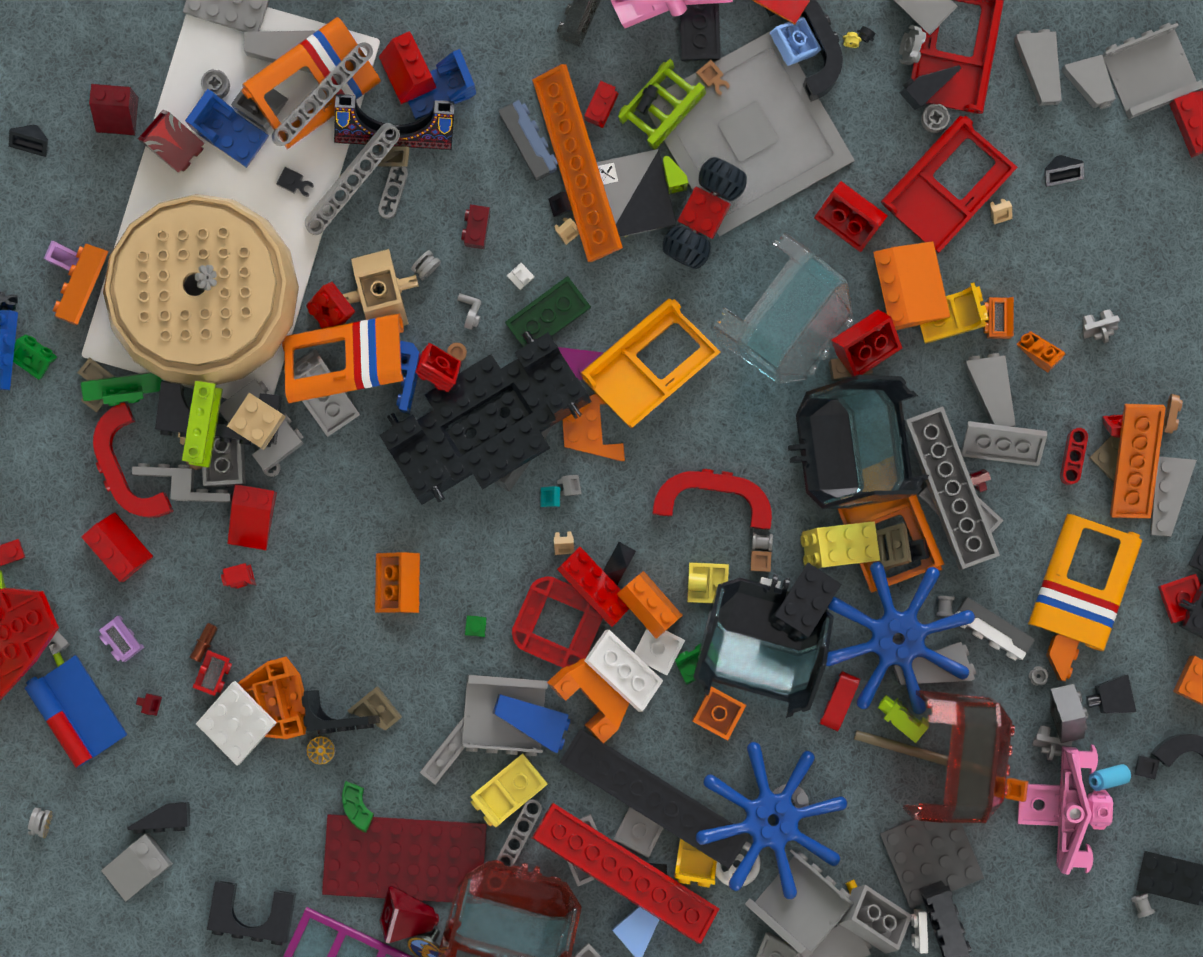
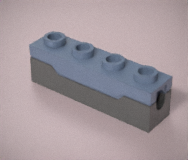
M517 100L513 104L498 111L499 116L536 182L557 171L556 165L558 162L553 154L549 155L546 149L549 146L545 138L539 137L537 133L539 128L536 122L529 119L528 114L530 112L526 104H521Z

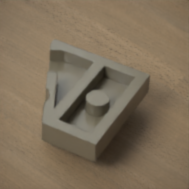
M378 686L347 710L350 714H355L359 717L379 715L380 723L376 725L384 730L389 729L402 718Z

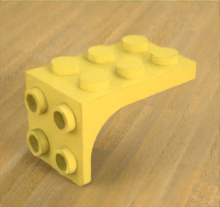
M875 521L820 527L802 532L800 540L802 547H804V565L810 563L817 569L880 561Z
M522 753L472 794L471 798L473 800L470 802L477 811L481 809L485 814L483 818L489 826L494 825L496 828L547 786L548 783L524 753Z

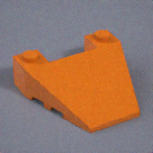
M585 658L569 667L562 668L547 683L565 701L580 688L599 710L585 726L596 739L604 744L618 731L629 702L584 661Z

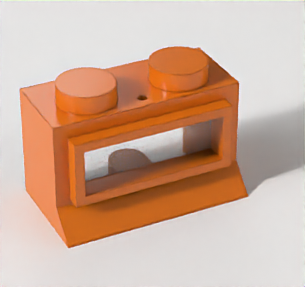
M989 297L987 302H984L989 320H987L986 326L983 327V332L987 334L988 339H1011L1014 336V297Z

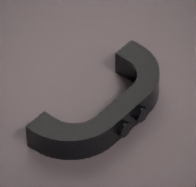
M810 0L801 17L806 19L821 47L820 53L824 60V68L819 73L805 78L803 87L811 102L823 97L833 88L843 63L842 51L838 43L839 37L830 26L829 16L824 14L816 0ZM766 9L769 17L775 15V13Z
M1193 734L1174 735L1159 743L1151 754L1166 767H1170L1181 754L1193 751L1203 757V737Z

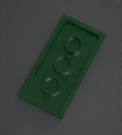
M567 276L508 319L505 324L522 347H524L527 342L522 334H526V331H529L534 339L543 336L547 332L553 337L591 309V306Z

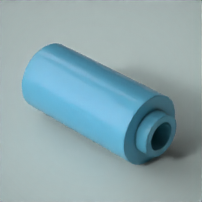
M1124 764L1097 770L1089 775V784L1095 791L1127 784L1131 779V772Z

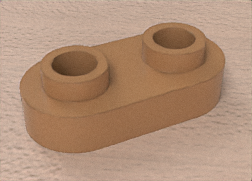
M1171 394L1169 396L1163 425V432L1172 434L1173 430L1176 431L1178 428L1179 419L1176 418L1178 411H1181L1183 403L1179 395Z

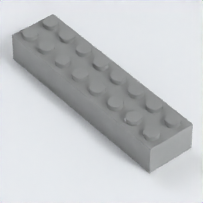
M944 407L905 420V429L923 475H929L926 484L959 570L1000 556Z

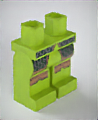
M885 695L878 704V709L885 713L884 719L887 722L891 720L896 728L915 743L929 728V721L924 717L918 720L902 704L899 698L894 701L888 695Z

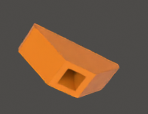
M1032 331L1024 334L1017 343L1024 353L1046 372H1049L1065 355L1064 351Z
M1056 634L1052 636L1046 656L1057 679L1065 682L1066 678L1069 679L1072 674V661L1078 657L1079 649L1077 647L1079 641Z

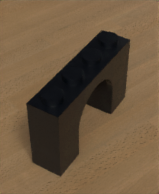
M215 881L207 930L212 931L211 934L223 936L224 933L232 934L231 937L243 939V936H247L256 942H263V939L271 940V944L283 945V942L286 943L288 941L296 893L280 890L274 891L271 913L268 920L260 926L250 927L241 923L234 912L237 883Z

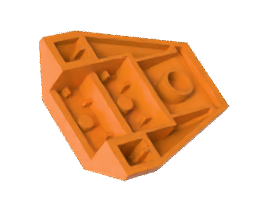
M287 656L267 661L238 682L277 722L265 737L289 739L306 734L307 727L304 725L305 707L302 706L301 700L304 693L300 673Z

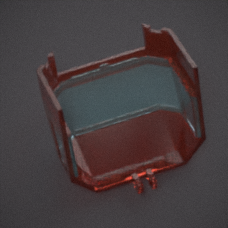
M498 860L488 861L465 874L458 883L437 957H456L457 950L481 957H571L582 906L567 882H563L561 878L555 876L550 878L542 876L540 867L535 866L533 871L528 872L527 863H523L521 867L515 865L510 867Z

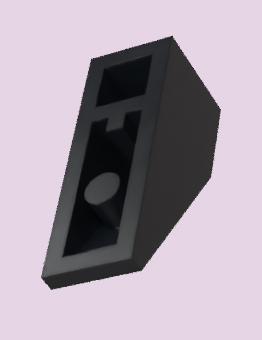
M958 65L922 75L915 79L910 78L902 85L904 89L899 93L916 110L922 107L961 67Z

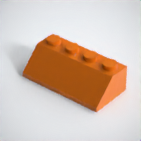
M85 244L84 248L79 247L75 256L79 260L76 265L72 264L68 275L71 278L69 283L64 282L60 293L64 295L61 302L57 300L52 310L56 312L54 317L75 326L78 325L109 251L89 244Z

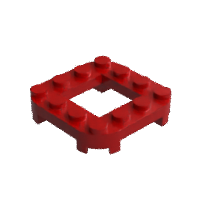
M542 577L530 586L513 625L512 637L519 649L562 668L569 667L583 658L586 659L603 618L572 585L554 577ZM548 597L584 612L569 648L532 633Z

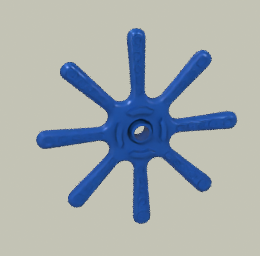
M874 562L870 566V571L884 608V615L880 619H872L837 597H833L828 605V609L870 629L872 636L866 643L828 652L826 666H832L869 652L876 653L879 657V663L856 701L857 706L860 709H867L889 666L899 665L903 671L912 710L915 714L921 715L926 711V705L912 668L913 660L917 657H923L961 680L966 679L969 676V669L966 666L928 649L924 641L929 634L973 623L975 615L971 610H966L929 624H921L917 619V613L940 576L939 570L935 567L927 569L909 608L904 612H899L893 605L884 566L881 562ZM896 633H902L903 640L900 643L893 642V636Z
M751 742L747 746V751L759 788V796L755 800H749L714 775H707L704 778V786L742 807L746 812V819L741 823L699 831L696 834V841L700 845H704L741 833L750 834L753 839L752 846L729 880V887L734 891L740 890L760 851L764 847H770L775 852L783 895L786 899H794L797 895V890L785 852L786 843L796 841L829 865H838L840 862L839 854L801 833L798 829V823L802 818L844 810L847 807V800L839 796L802 808L795 807L791 801L792 795L814 762V754L810 751L803 752L784 790L779 794H774L769 788L761 747L757 742ZM770 815H773L776 819L774 826L768 823Z

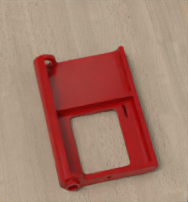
M954 0L981 7L973 56L967 57L937 50L936 43L939 27L931 35L921 27L922 32L926 33V39L919 51L921 52L920 60L913 65L911 78L915 79L922 75L959 65L961 69L926 104H941L950 109L982 114L984 112L1004 0Z

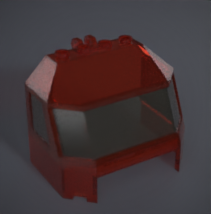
M916 690V695L926 702L927 708L931 709V715L927 717L928 722L952 724L949 759L946 765L947 776L943 805L918 803V806L903 805V809L913 820L986 823L1004 802V796H1007L1008 793L1006 776L1010 774L1008 759L1009 756L1011 757L1013 750L1010 741L1015 733V726L1012 725V720L1000 703L991 697Z

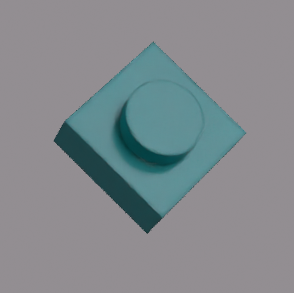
M541 487L540 507H560V487Z

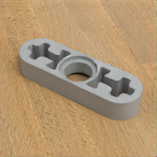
M391 167L378 208L381 217L384 219H391L396 215L408 177L406 167ZM399 168H401L402 172L404 173V175H400L398 179V182H402L401 185H399L396 182H390L391 179H393L394 181L396 180V174L394 173V171H398ZM392 186L399 189V193L395 197L388 195V189ZM385 198L396 201L395 204L391 202L390 208L393 211L389 212L388 215H385L384 210H382L383 207L386 208L388 205V201H385Z

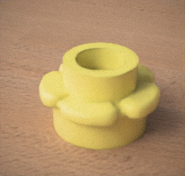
M848 32L842 38L845 47L857 48L859 47V42L862 41L855 32Z

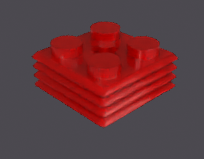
M332 281L323 285L306 304L308 312L315 317L321 329L343 325L355 313L353 307Z
M428 343L421 353L415 372L420 379L428 380L437 389L449 392L456 383L461 361L432 343Z

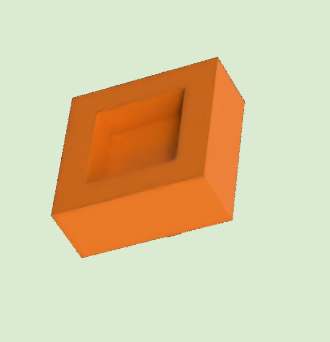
M1007 778L1005 798L1025 802L1028 781Z

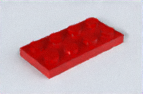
M580 546L557 569L611 627L629 610V607L617 595L621 589Z

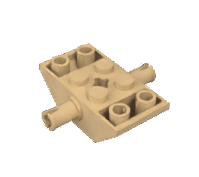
M389 249L351 259L358 288L357 291L343 294L350 304L362 303L366 320L400 313L403 325H409L401 293L403 290L419 287L416 275L402 279L397 278ZM379 286L384 289L381 294L375 293Z

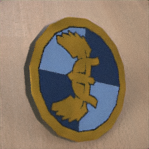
M433 929L430 935L423 933L412 936L408 940V947L416 957H445L442 948L435 943L440 934V931L437 929Z

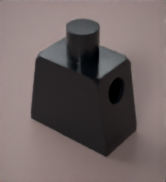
M1121 675L1095 686L1096 694L1086 696L1088 707L1099 706L1101 713L1137 712L1128 675Z

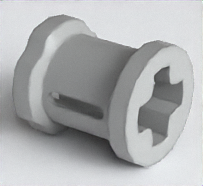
M753 532L751 550L759 548L767 549L771 552L773 534L766 536L757 535L756 532Z
M937 596L939 603L936 616L949 617L954 615L952 613V602L955 600V597Z
M1142 893L1131 898L1137 908L1138 918L1155 913L1147 898L1149 896L1148 893Z

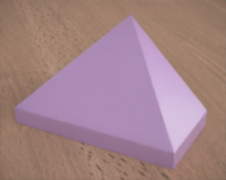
M51 241L44 256V259L49 263L67 271L70 270L72 264L76 265L79 258L75 257L76 252L54 241Z

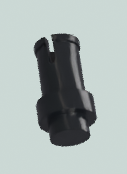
M650 84L648 88H644L643 96L635 110L643 115H647L652 102L658 97L657 92L659 89Z

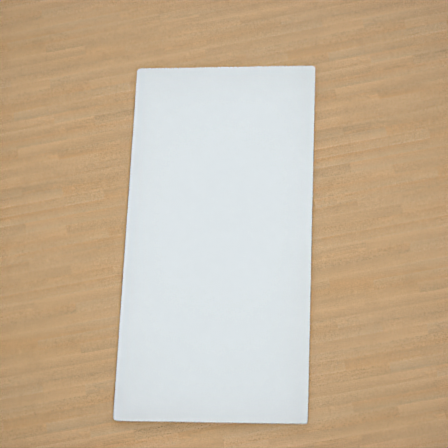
M267 7L260 31L315 30L316 32L326 24ZM186 14L154 119L162 110L170 112L204 142L202 146L204 149L197 157H192L189 161L191 163L184 172L181 170L178 173L145 146L115 246L130 223L160 202L193 194L236 200L266 218L290 249L299 286L293 326L287 336L292 335L323 232L319 235L310 234L305 226V219L340 177L350 144L334 143V116L289 149H286L285 146H277L272 141L274 129L271 126L265 131L235 111L269 135L246 168L196 134L185 120L205 93L201 86V78L204 73L212 69L225 73L230 82V91L222 100L232 107V102L243 88L242 84L272 62L246 55L244 51V32ZM349 31L357 44L366 42L372 46L373 55L368 61L373 67L380 45L379 39ZM360 47L361 50L363 51V53L365 54V56H367V51H366V49L363 48V47ZM298 70L273 88L289 99L277 115L280 123L319 85L312 73ZM319 89V98L326 99L324 91ZM364 95L356 100L359 108H361ZM306 103L304 106L306 112L313 108L310 103ZM292 117L291 123L296 121L298 118ZM285 167L303 175L301 181L313 183V188L310 186L304 187V191L309 193V197L303 196L298 189L294 194L277 186L276 183ZM324 206L322 212L329 213L331 206ZM317 220L310 223V228L314 229L319 226V221ZM195 274L188 276L184 282V289L191 296H198L204 292V288L197 286L198 281L195 280ZM104 279L83 347L82 356L135 373H150V371L133 361L112 332L103 295ZM282 344L273 358L245 378L216 385L215 388L223 389L222 398L229 399L254 379L258 383L262 381L269 390L266 392L267 394L274 395L285 361V352ZM181 384L184 387L194 389V386Z

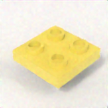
M689 563L687 602L712 603L718 584L728 581L729 564Z

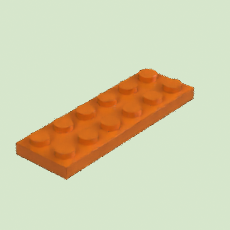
M1124 404L1110 511L1112 518H1151L1166 410L1164 405Z

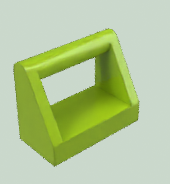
M665 156L663 158V169L669 194L686 191L688 188L687 175L669 156Z

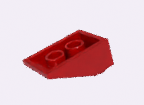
M235 484L227 544L267 551L277 492Z

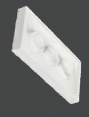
M610 630L604 631L584 660L638 712H642L663 682L651 668Z

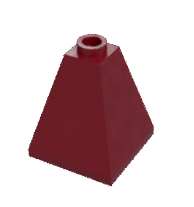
M388 887L379 920L385 943H392L433 931L434 926L438 925L439 914L435 913L433 907L394 887Z

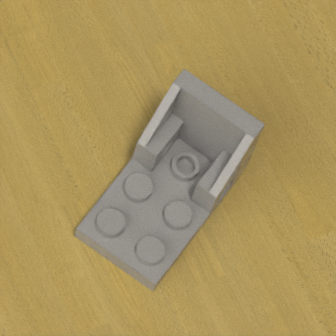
M313 349L294 362V379L331 373L316 349ZM345 392L302 401L327 437L360 415Z

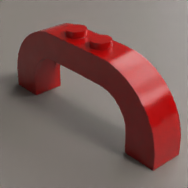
M126 402L120 403L109 409L100 418L93 436V448L98 460L96 466L100 474H104L106 479L103 481L108 492L111 491L117 503L132 514L147 518L169 514L174 510L166 493L162 492L150 498H138L131 492L113 450V439L118 430L135 422L129 405Z
M702 469V472L687 471L677 474L661 486L653 505V515L672 517L674 501L678 494L686 489L695 488L738 494L745 498L751 507L750 528L771 529L772 511L765 493L755 483L741 477H735L732 472L722 471L721 474H713L714 470Z

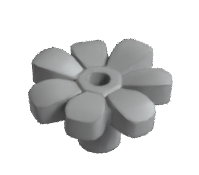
M212 265L200 266L198 268L200 273L195 274V280L198 281L197 286L209 291L211 286H216L217 281L213 279L217 277L216 271H213L214 267Z

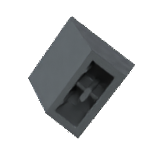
M275 89L270 90L264 95L265 101L277 117L289 99ZM240 91L231 104L234 110L267 131L271 125L254 100L251 98L247 99L242 91Z

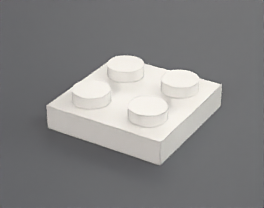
M646 629L634 653L647 666L668 675L685 640L668 631H665L656 639Z
M914 909V914H911V926L915 928V934H911V943L919 953H928L927 912L923 909Z

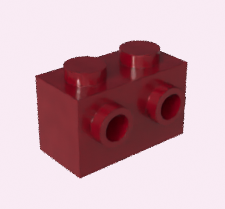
M470 204V209H466L464 221H468L467 228L463 229L461 240H464L465 247L485 249L491 212L490 207Z

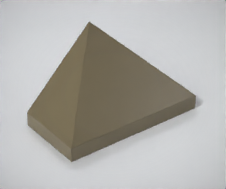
M392 147L378 166L408 167L410 148Z

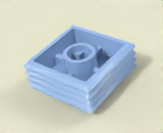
M804 17L799 18L795 25L787 22L776 26L770 32L787 66L816 56L821 51V47Z

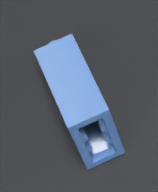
M638 906L612 928V931L635 957H643L659 919Z

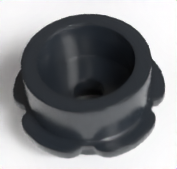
M862 26L860 30H857V33L860 34L858 37L862 41L868 43L869 40H874L876 33L871 29Z

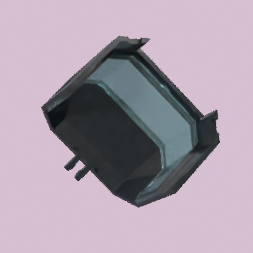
M856 375L805 393L796 413L799 444L789 445L788 451L800 450L801 456L791 457L790 463L802 462L806 493L822 509H851L899 500L919 494L922 489L920 487L921 484L927 480L929 475L912 478L902 401L918 397L914 390L910 391L905 385L906 381L902 376Z
M775 574L770 586L743 578L718 584L701 642L693 676L697 683H701L707 696H709L713 681L788 702L786 718L793 716L795 712L810 710L826 667L834 616L826 609L809 638L796 643L787 637L788 634L782 630L779 632L773 629L768 621L787 596L790 578H785L782 589L775 587L778 582V575Z

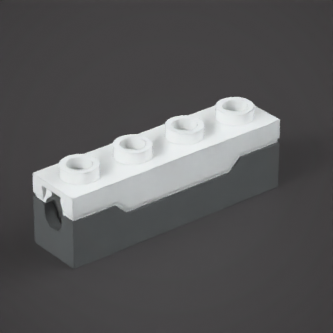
M965 597L955 614L971 610L975 615V620L971 624L960 627L963 629L966 627L973 630L972 634L981 640L983 637L990 641L989 645L996 650L1002 648L1007 652L1006 656L1014 661L1017 659L1023 660L1035 639L972 599Z

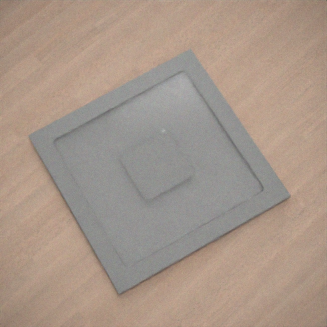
M771 31L714 62L724 74L720 79L727 81L730 85L728 90L725 86L719 87V90L722 92L721 96L715 93L713 85L708 88L696 73L684 79L691 86H696L700 82L705 86L706 94L664 140L677 165L687 175L688 184L692 191L697 186L711 193L699 184V172L702 165L712 157L727 161L745 172L747 184L741 196L734 201L723 199L730 203L731 206L717 231L719 237L855 161L819 99L810 101L803 87L804 80L807 77L798 62L789 66L786 65L770 35ZM677 84L665 89L678 100H683L687 96V92ZM659 94L657 99L652 102L665 115H670L674 110V106ZM648 111L647 113L655 127L658 128L661 125V121Z

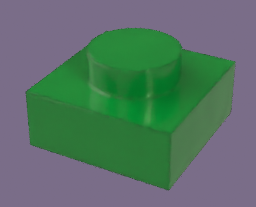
M467 615L465 635L485 637L487 617Z

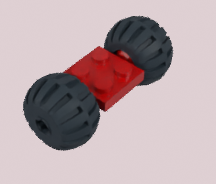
M717 157L708 159L702 165L699 172V184L711 193L695 186L678 219L679 223L691 228V230L680 225L674 226L667 232L663 240V252L667 256L693 269L703 266L709 259L711 252L710 242L698 233L713 239L731 206L730 203L723 199L734 201L741 196L747 184V176L744 171Z

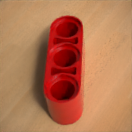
M1083 428L1073 429L1067 436L1060 472L1061 482L1066 485L1077 483L1081 478L1088 441V433ZM1075 432L1082 436L1081 442L1074 440L1073 435ZM1070 452L1077 453L1078 460L1076 462L1070 459ZM1067 471L1074 473L1075 478L1073 481H1069L1066 478Z
M841 671L839 675L840 679L836 682L831 700L828 701L824 710L825 714L819 723L837 732L843 723L860 683V678Z

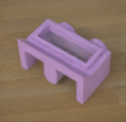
M116 616L99 630L101 633L99 637L105 645L110 644L113 648L111 653L117 661L122 660V662H126L141 651L144 646L138 643L133 636L132 630L125 626L122 622L123 618Z

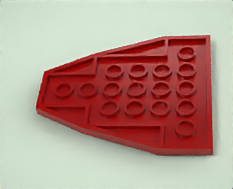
M0 588V701L37 662L59 629L44 591Z

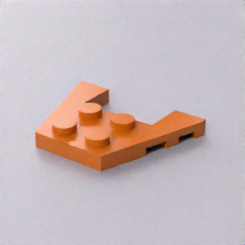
M597 394L589 396L591 402L579 409L582 413L581 417L578 416L575 419L571 414L562 419L565 448L621 462L625 461L623 443L603 445L600 405L606 403Z

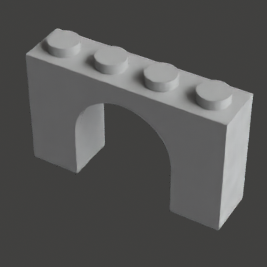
M254 379L220 405L219 411L229 423L249 393L259 398L260 393L267 394L266 392L269 390L262 381L258 383ZM283 413L286 417L278 428L277 444H271V447H266L264 450L260 448L252 454L265 472L304 444L301 440L304 436L297 428L294 430L291 427L290 423L292 420L286 413Z

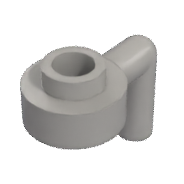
M459 293L457 301L472 305L464 328L472 330L473 327L478 326L480 321L478 311L481 301Z

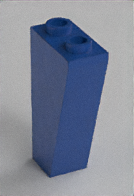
M498 694L493 714L550 751L558 753V750H562L565 738H562L564 730L567 731L570 724L568 714Z

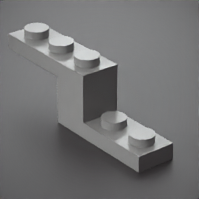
M138 463V467H132V475L171 477L170 499L173 501L232 503L233 495L228 494V490H216V493H208V489H196V492H194L195 470L190 469V465H178V468H170L169 464H158V467H150V464Z

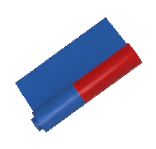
M77 655L46 676L39 679L33 677L26 682V692L75 768L82 766L128 735Z

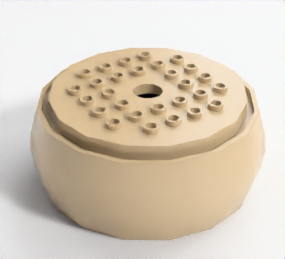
M193 194L160 202L128 225L109 256L103 295L112 332L135 363L166 382L194 386L195 381L219 385L243 379L273 358L293 326L299 286L290 249L266 218L233 199ZM212 265L214 267L213 271H216L217 277L213 278L217 281L216 286H211L209 291L204 290L198 296L187 294L184 289L186 278L192 274L200 273L198 269L200 266Z

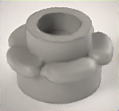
M1040 666L1034 667L1029 672L1031 683L1035 686L1046 684L1048 678L1047 670Z

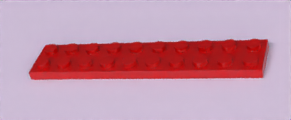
M554 803L550 805L532 837L536 842L698 944H701L719 911V908Z

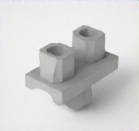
M1108 309L1100 313L1101 320L1096 322L1093 315L1084 316L1082 321L1084 339L1094 336L1095 340L1102 339L1103 343H1108L1109 336L1114 335V330L1118 329V322H1120L1118 315L1114 316L1111 310Z
M1040 726L1032 745L1041 747V753L1047 754V760H1052L1054 755L1061 756L1062 747H1072V741L1061 743L1058 733L1056 738L1051 737V728Z

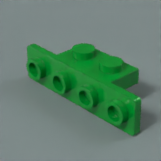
M151 372L82 381L83 401L103 399V403L109 406L119 405L120 402L124 401L136 403L140 399H144V393L159 392L162 381L160 377Z

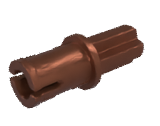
M211 623L206 625L200 638L196 640L198 642L189 656L191 659L201 663L208 647H211L210 643L217 631L215 625Z

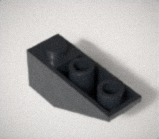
M189 802L165 804L127 827V830H133V834L146 833L145 829H153V833L165 832V828H173V831H185V827L190 826Z

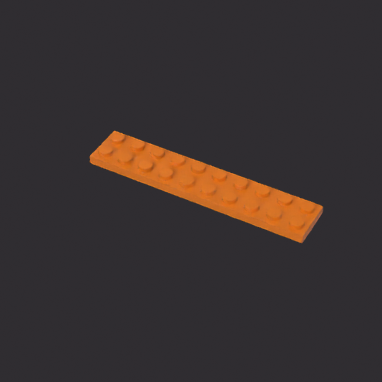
M561 64L532 79L587 260L588 262H594L623 247L567 65Z

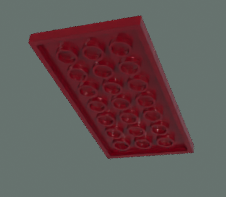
M328 814L322 895L386 898L388 887H394L420 901L482 904L487 823L373 817L367 832L364 833L350 822L347 815Z

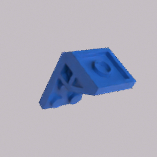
M460 49L450 53L436 64L437 69L430 71L436 89L408 101L415 120L426 116L432 110L435 100L454 101V104H457L476 95L475 84Z
M209 89L206 90L185 120L196 134L246 168L269 137L264 131L237 114L231 106Z
M400 341L401 371L406 375H403V381H401L403 393L398 395L397 406L401 413L410 415L418 378L415 371L421 355L414 343Z

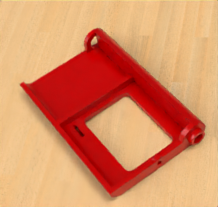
M959 116L881 200L882 205L924 243L933 241L937 253L949 243L1018 168L974 130L972 126L973 121L967 116ZM970 139L995 161V165L962 200H959L933 177V174L964 140Z

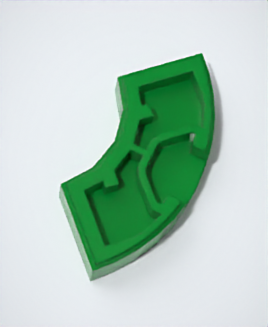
M345 781L342 792L345 813L356 828L366 833L374 813L369 811L363 803L364 788Z

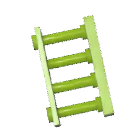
M671 59L663 62L659 66L658 72L644 86V88H648L650 84L659 89L657 93L674 106L671 114L665 115L656 106L651 104L648 111L661 121V125L657 129H652L634 114L643 96L644 88L628 105H624L618 115L622 124L629 119L648 135L647 142L653 150L660 146L706 94L705 86L700 82L696 86H691L673 71L675 67ZM666 77H669L687 92V96L683 100H678L659 84Z
M195 381L182 461L189 462V465L210 468L223 391L222 388H215L216 384Z

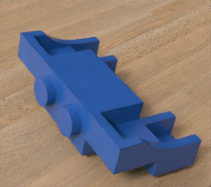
M0 310V390H10L18 318V312L11 310Z

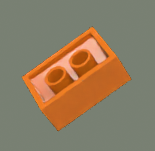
M376 553L375 613H419L420 553Z
M644 571L617 593L656 639L683 616Z

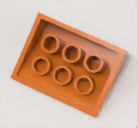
M933 241L891 247L873 252L887 315L892 317L896 331L951 317Z

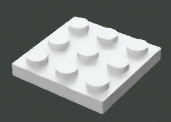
M234 681L199 719L196 725L238 766L277 722Z

